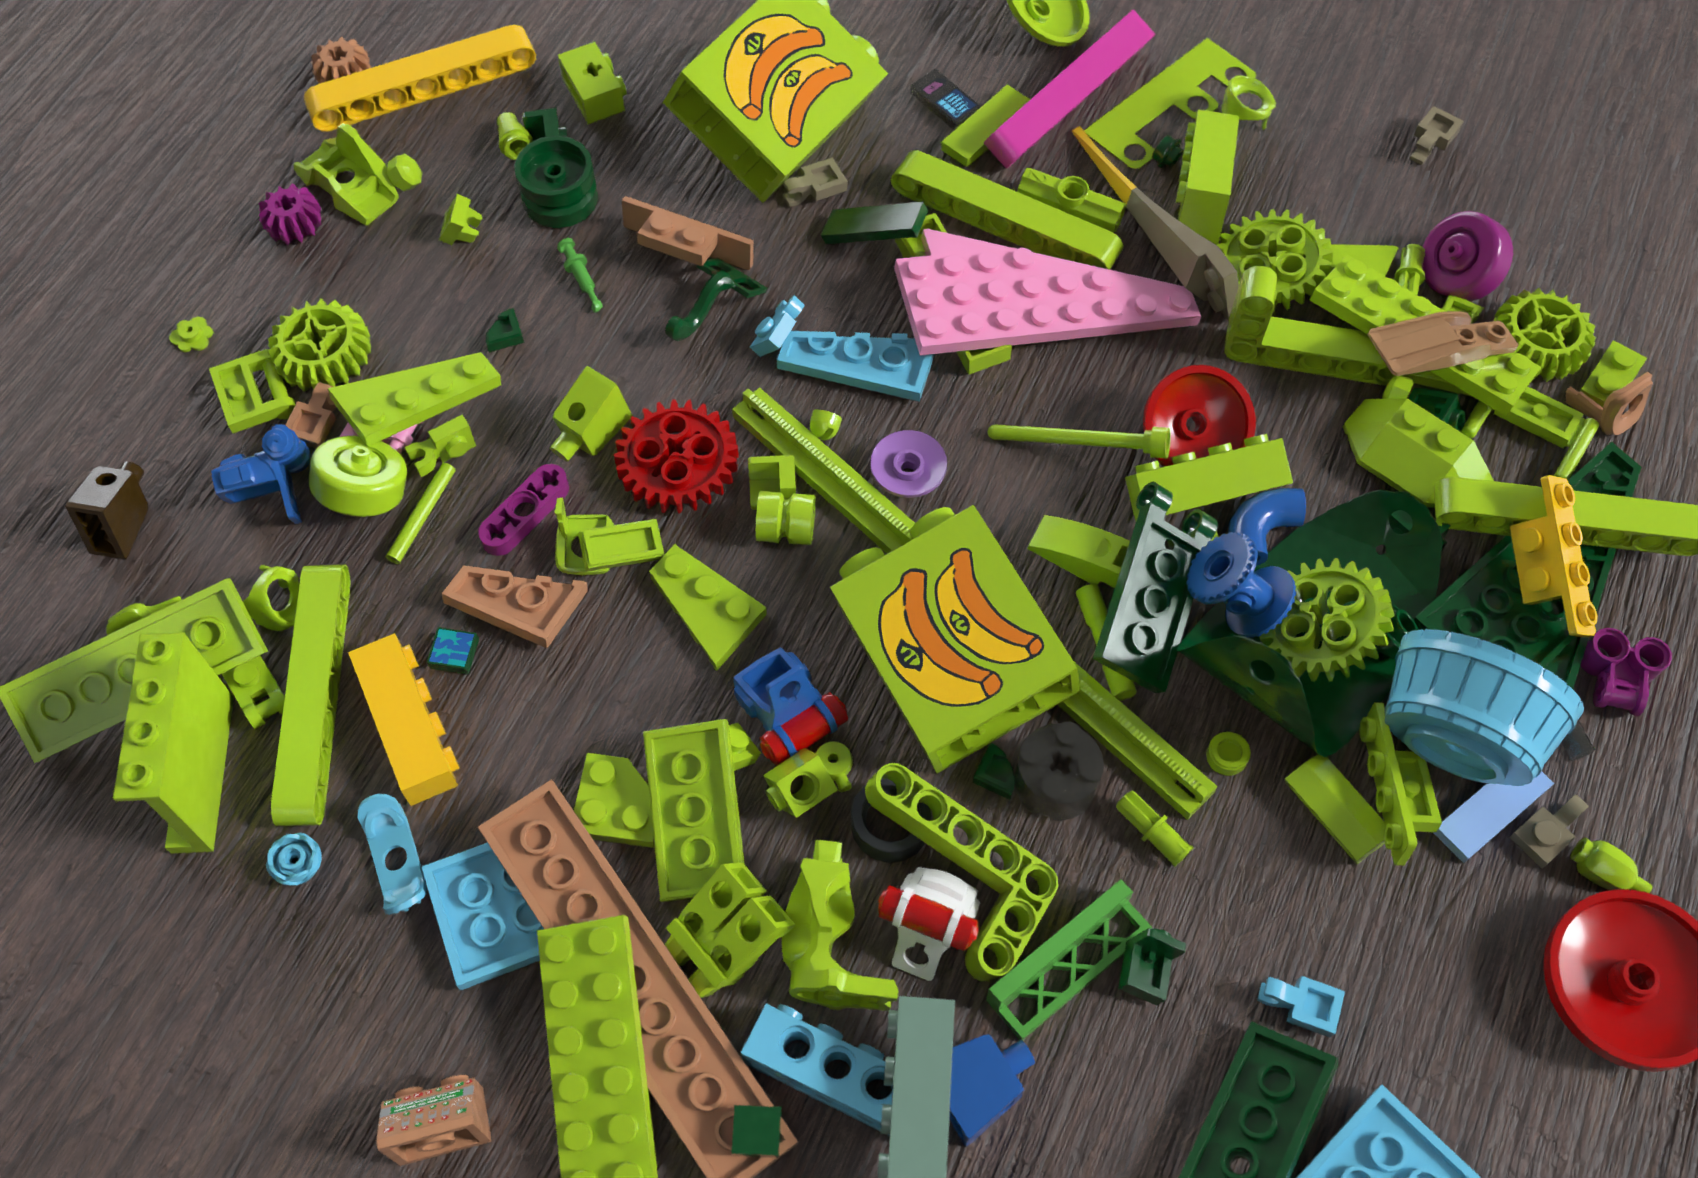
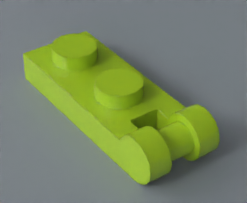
M261 655L222 674L246 718L255 730L266 724L265 719L278 711L280 714H283L285 695ZM269 695L270 698L258 705L255 704L256 701Z

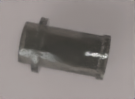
M1578 719L1573 731L1562 740L1570 761L1581 759L1596 751Z

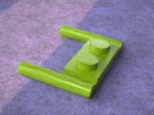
M1527 387L1507 416L1497 410L1493 413L1563 449L1565 446L1569 447L1554 474L1556 477L1566 478L1567 481L1573 475L1599 428L1597 420L1593 418L1584 419L1582 418L1583 413L1530 387ZM1479 400L1462 427L1461 433L1469 438H1474L1493 408Z

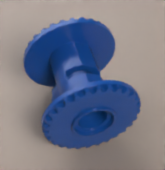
M1229 532L1228 534H1222L1220 537H1215L1213 541H1209L1206 546L1201 548V551L1196 554V558L1191 562L1192 565L1188 569L1189 573L1187 574L1188 580L1186 583L1192 597L1200 603L1216 604L1222 601L1225 603L1226 621L1233 632L1243 637H1259L1263 633L1267 634L1269 630L1275 629L1276 625L1281 624L1282 619L1288 616L1287 613L1292 609L1291 606L1295 602L1296 585L1293 577L1283 568L1270 566L1254 571L1258 558L1257 547L1254 541L1245 534Z

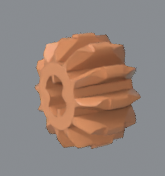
M340 37L336 42L328 39L326 46H317V53L311 55L314 69L313 74L319 84L371 68L367 52L363 46L357 44L355 39L347 42L343 37Z

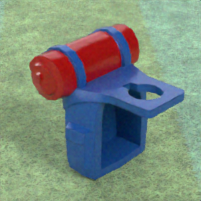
M781 647L756 660L733 677L736 700L751 718L757 717L763 724L766 732L760 737V747L764 756L776 766L803 748L806 749L826 735L834 733L838 730L839 726L848 721L845 704L831 692L821 695L810 682L812 677L805 664H802L793 652L787 653Z

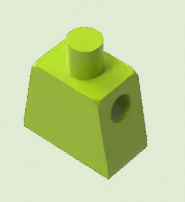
M588 365L584 368L553 414V419L562 432L550 446L553 453L566 462L571 459L579 448L589 455L595 456L619 432L633 415L617 384Z

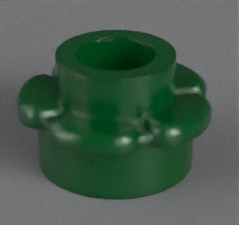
M1167 135L1158 144L1152 154V158L1158 162L1159 168H1163L1165 164L1172 167L1179 160L1183 153V149L1180 148L1182 142L1180 138L1175 140L1170 135Z

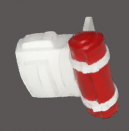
M918 867L915 873L908 874L900 889L889 885L879 897L878 911L880 918L892 922V925L898 929V941L892 965L931 981L935 975L941 955L946 949L954 947L965 951L969 948L972 942L976 941L979 930L978 920L975 919L980 905V901L976 898L978 890L950 873ZM916 942L925 945L924 952L927 954L929 962L926 964H916L910 961L906 955V949L914 947Z

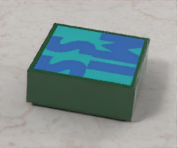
M438 627L427 660L429 668L469 675L479 642L477 633Z

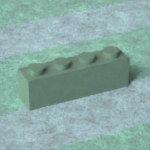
M899 996L898 1010H889L887 1038L896 1039L895 1057L886 1056L884 1085L893 1086L892 1105H882L881 1134H890L889 1154L879 1153L878 1178H946L955 1000Z

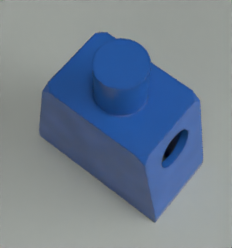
M986 1034L953 1047L949 1121L965 1147L973 1143L1021 1098L1024 1089L1016 1075L1035 1064L1031 1051L1022 1040L1000 1051L992 1037Z

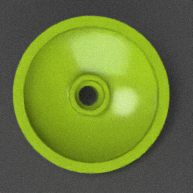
M1007 0L1009 9L1019 25L1035 39L1054 46L1072 45L1081 39L1088 29L1089 9L1086 0Z

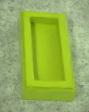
M657 519L580 530L578 533L586 572L660 560L664 556Z

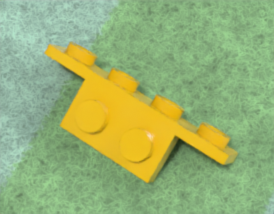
M1552 475L1541 477V485L1547 516L1510 526L1523 604L1534 605L1562 598L1569 635L1591 637L1596 634L1597 612L1595 606L1590 602L1587 586L1590 582V574L1586 564L1583 562L1580 549L1583 537L1579 525L1575 522L1573 511L1575 494L1566 478Z

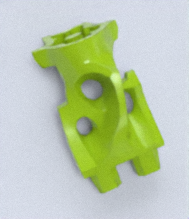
M815 840L813 859H803L800 865L801 872L798 881L791 893L785 912L795 923V926L782 937L783 961L791 971L789 994L799 1000L822 1005L833 1010L861 1008L889 1011L891 1001L898 1000V988L894 980L853 974L844 970L831 958L834 941L850 928L855 918V910L849 884L848 863H842L841 858L842 843Z

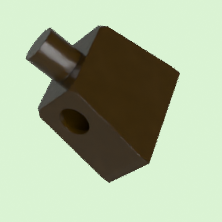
M126 461L121 464L119 469L102 466L94 468L66 503L65 507L89 554L125 560L129 556L148 511L147 500L139 485L144 476V470L139 465Z

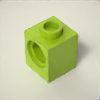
M805 748L763 775L770 787L765 790V793L773 807L778 812L784 810L795 818L838 790L819 755ZM802 775V788L797 793L791 794L790 786L792 781Z

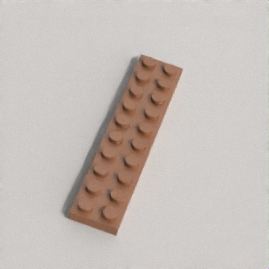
M552 779L478 826L485 840L544 929L619 915L628 916L647 1086L706 1178H753L798 1145V1141L781 1117L779 1158L732 1156L734 1105L773 1106V1104Z

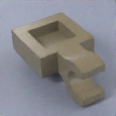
M1433 106L1417 126L1414 136L1420 139L1416 143L1417 149L1410 159L1423 165L1435 146L1445 151L1459 133L1464 121Z
M832 157L802 167L801 177L785 180L784 186L788 193L783 194V198L789 207L801 204L810 194L815 201H819L847 191L848 181Z
M1576 794L1554 815L1542 806L1509 838L1543 869L1576 838L1567 827L1589 806Z

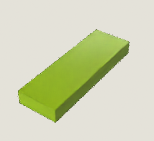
M1006 85L947 136L941 143V150L968 167L988 149L984 144L985 140L1030 99L1009 85Z

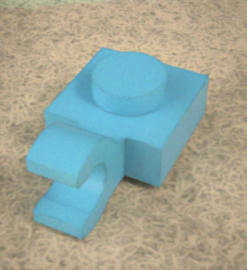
M1304 976L1297 979L1295 987L1279 979L1268 977L1266 983H1261L1257 1001L1273 1007L1288 1008L1290 1010L1287 1022L1331 1037L1336 1033L1345 991Z

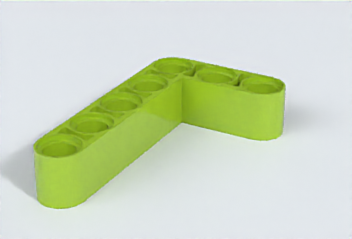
M1254 266L1244 271L1228 319L1224 353L1228 358L1237 362L1387 386L1388 382L1395 376L1387 367L1368 335L1363 331L1272 317L1277 283L1275 271L1265 266Z
M889 763L882 766L866 784L865 795L868 802L885 816L1000 893L978 931L976 941H973L967 950L965 965L968 972L980 981H990L1009 973L1015 966L1057 891L1058 877L1055 871L1044 861L905 766L898 763ZM882 778L889 779L895 784L897 788L896 796L888 795L883 791L881 787ZM918 803H924L931 809L932 821H927L919 815L917 811ZM954 827H959L966 832L968 836L967 846L959 844L955 840L953 835ZM991 851L998 853L1002 857L1003 870H998L991 864ZM1027 876H1031L1037 881L1039 885L1038 895L1028 890L1026 886ZM1006 911L1016 916L1019 925L1017 932L1007 927L1005 923ZM985 948L991 949L997 956L998 964L995 970L989 968L984 962L983 952Z

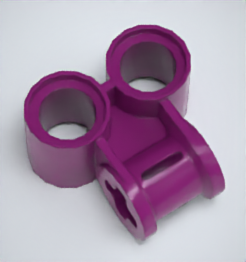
M1614 628L1600 629L1587 642L1580 665L1587 673L1597 676L1593 693L1594 706L1604 708L1608 705L1629 710V714L1633 716H1640L1648 702L1649 683L1671 664L1672 652L1665 642L1655 637L1643 638L1633 647H1630L1629 640L1621 631ZM1598 647L1604 649L1609 657L1603 655ZM1640 657L1646 659L1650 666L1643 663Z

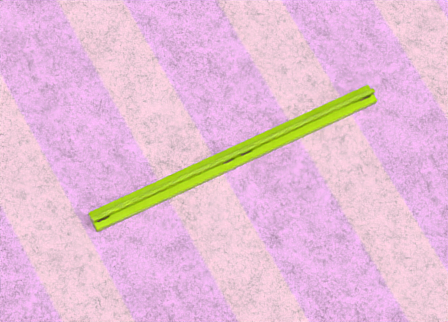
M759 387L754 392L747 389L742 393L743 401L732 409L733 418L776 456L794 455L795 473L884 552L888 554L913 540L910 530L915 522ZM756 409L760 414L764 416V419L762 420L752 410ZM1075 663L1078 668L1080 691L1057 705L1188 820L1215 793L1218 786ZM1176 782L1182 783L1195 795V798L1193 799Z

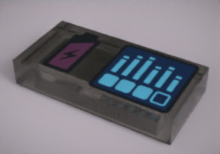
M936 68L911 84L910 93L953 130L957 129L981 108L976 101Z

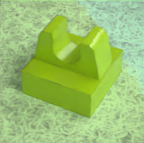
M459 194L456 195L445 213L439 237L440 241L453 245L455 240L469 243L474 242L479 231L472 229L469 225L477 228L482 221V215L469 207L471 199Z

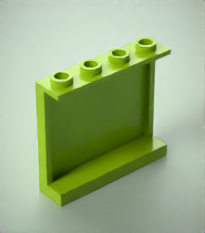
M184 632L140 634L113 795L115 801L145 800L168 823L165 849L171 854L214 852L234 696Z

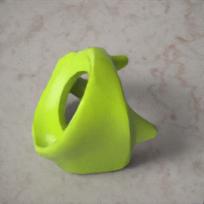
M1236 75L1229 81L1221 111L1225 114L1237 115L1239 120H1262L1261 129L1265 130L1267 120L1272 113L1271 110L1275 108L1276 102L1270 90L1261 81L1253 77ZM1242 93H1252L1257 95L1263 103L1260 109L1253 110L1243 105L1237 96Z
M260 565L259 569L263 573L257 579L249 596L243 600V603L250 617L255 620L257 625L275 631L289 629L295 623L300 585L299 577L292 569ZM276 579H278V584L281 588L288 587L290 591L288 605L281 611L273 610L267 594L269 585Z

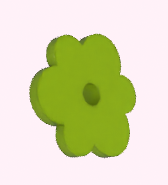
M194 317L190 321H180L177 324V329L171 332L169 339L173 345L178 346L181 352H189L191 349L201 351L208 346L209 341L207 338L213 335V330L210 326H207L204 318Z

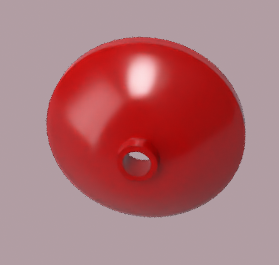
M1192 365L1168 374L1155 386L1145 405L1143 429L1145 432V430H1152L1153 427L1170 428L1171 440L1168 458H1155L1163 467L1173 465L1172 457L1195 452L1196 459L1210 456L1208 448L1231 443L1233 450L1246 447L1244 439L1254 437L1256 416L1248 392L1234 376L1217 367ZM1188 418L1195 421L1196 426L1193 431L1188 430L1186 427Z

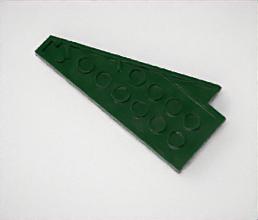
M1611 441L1568 480V483L1573 488V491L1633 497L1642 467ZM1505 536L1413 619L1418 630L1432 629L1464 634L1518 653L1541 665L1544 669L1549 670L1572 689L1574 688L1589 637L1569 635L1562 598L1534 605L1523 604L1511 536ZM1581 544L1582 559L1590 574V582L1587 585L1590 602L1595 606L1597 612L1617 548Z

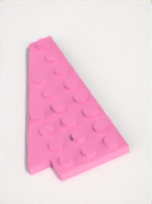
M923 229L921 237L926 256L896 259L894 267L920 356L994 348L1009 344L1022 345L1196 326L1201 318L1192 292L1184 286L1033 253L1026 248L1015 249L931 229Z

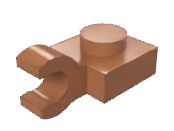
M320 382L315 386L309 403L306 404L298 401L285 424L307 446L315 449L324 443L336 420L332 412L335 410L336 405L330 399L328 388L333 386Z

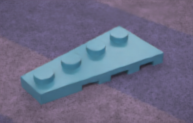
M790 331L778 355L777 369L920 402L935 354L920 356L915 338H907L908 334L892 333V338L870 337V333H855V336L839 337L835 332Z

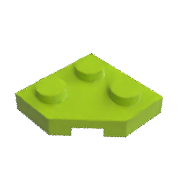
M587 753L574 812L592 839L655 848L648 784L628 758Z

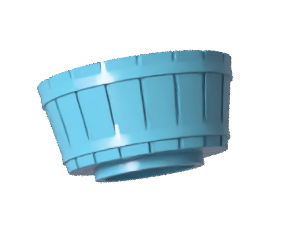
M1432 629L1414 630L1402 637L1400 648L1395 658L1396 667L1390 696L1384 709L1386 714L1385 724L1389 725L1393 735L1422 759L1447 772L1469 780L1508 786L1527 785L1535 777H1538L1544 764L1565 736L1573 731L1578 719L1584 712L1583 703L1580 701L1581 699L1577 693L1558 676L1534 661L1485 640L1482 641L1478 638L1455 632Z

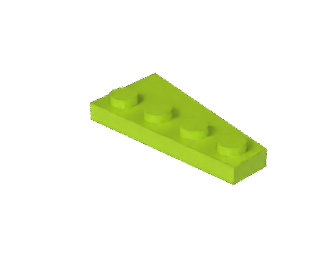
M482 352L331 387L328 388L330 399L366 446L501 386V376Z

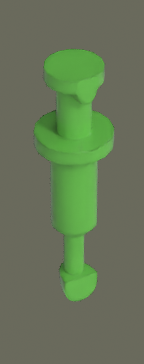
M565 238L557 246L559 252L564 253L567 258L563 264L564 269L569 273H573L582 292L588 293L592 301L591 308L596 313L602 309L603 305L593 291L595 284L585 267L587 259L583 254H576L574 250L575 243L572 238Z

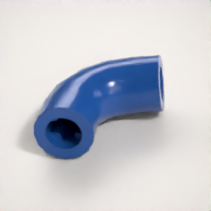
M1279 488L1261 491L1244 501L1230 519L1228 533H1242L1254 541L1258 552L1256 566L1265 563L1268 559L1266 536L1271 529L1277 527H1301L1303 525L1306 515L1304 490L1302 488Z

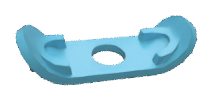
M387 794L369 796L359 805L357 818L369 843L383 893V910L387 915L397 914L400 911L407 912L410 906L415 903H421V899L424 898L427 891L426 881L410 826L401 805L394 797ZM394 848H404L407 853L405 864L398 870H388L385 865L387 854Z

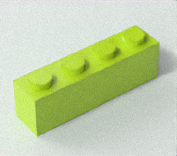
M1267 434L1244 439L1246 447L1233 450L1231 443L1208 448L1210 456L1196 459L1195 452H1190L1172 457L1173 465L1160 468L1158 461L1135 466L1137 474L1125 477L1135 521H1137L1140 511L1136 507L1137 497L1143 487L1153 481L1173 494V500L1166 515L1293 483L1283 439L1279 438L1269 441Z

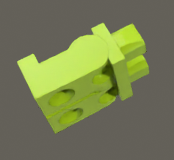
M743 862L722 864L683 909L679 917L666 927L671 936L665 943V946L678 966L685 965L691 958L698 967L688 980L700 998L712 995L721 987L736 984L744 976V973L756 963L758 958L778 938L784 937L795 926V923L771 895L763 896L767 890Z

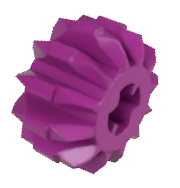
M292 183L287 189H283L278 185L277 192H266V200L259 202L260 223L274 241L282 239V241L289 245L293 239H297L302 243L304 236H315V228L322 226L321 208L318 200L312 196L306 187L298 189Z

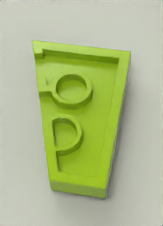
M676 544L649 571L651 580L673 611L680 616L695 642L702 647L709 657V661L716 671L767 615L764 605Z

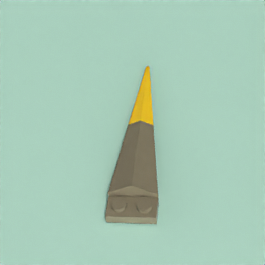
M1080 126L1071 130L1122 202L1127 204V209L1184 287L1203 301L1208 300L1216 313L1221 311L1228 320L1239 285L1236 269L1220 248L1178 221L1140 191L1106 158Z

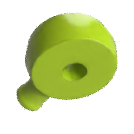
M832 741L821 745L816 754L821 758L832 780L836 782L838 790L840 792L848 791L852 787L847 778L853 765L851 752L844 744ZM830 760H836L837 762L831 763V762H829V761H830Z

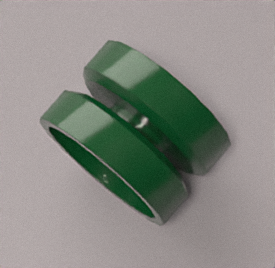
M557 135L542 137L529 143L518 154L514 164L515 176L524 210L531 220L546 227H570L586 220L595 210L599 199L591 155L582 143L569 137Z

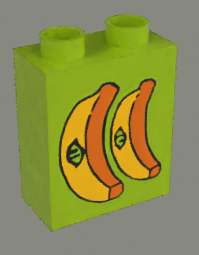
M757 0L681 71L664 99L663 104L764 203L867 100L888 73L879 64V58L874 47L860 36H851L830 14L827 0Z
M974 505L956 515L949 507L931 511L912 526L910 535L913 540L884 555L880 548H870L856 554L841 567L840 576L843 580L830 586L843 615L936 774L1080 691L1076 664Z

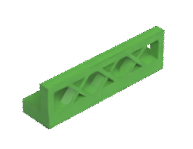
M1122 879L989 988L986 1001L1019 1040L1023 1041L1122 957L1127 940L1148 928H1153L1129 902L1133 891ZM1120 911L1137 928L1128 938L1108 936L1109 920ZM1102 927V935H1092ZM1083 942L1102 944L1101 960L1096 965L1076 963L1077 947ZM1108 945H1117V947L1108 954ZM1070 954V963L1060 962ZM1051 969L1070 971L1069 988L1063 993L1043 991L1044 975ZM1076 972H1084L1085 974L1075 982ZM1038 981V990L1028 989ZM1017 997L1036 998V1015L1023 1026L1007 1006ZM1043 999L1053 1000L1042 1010Z

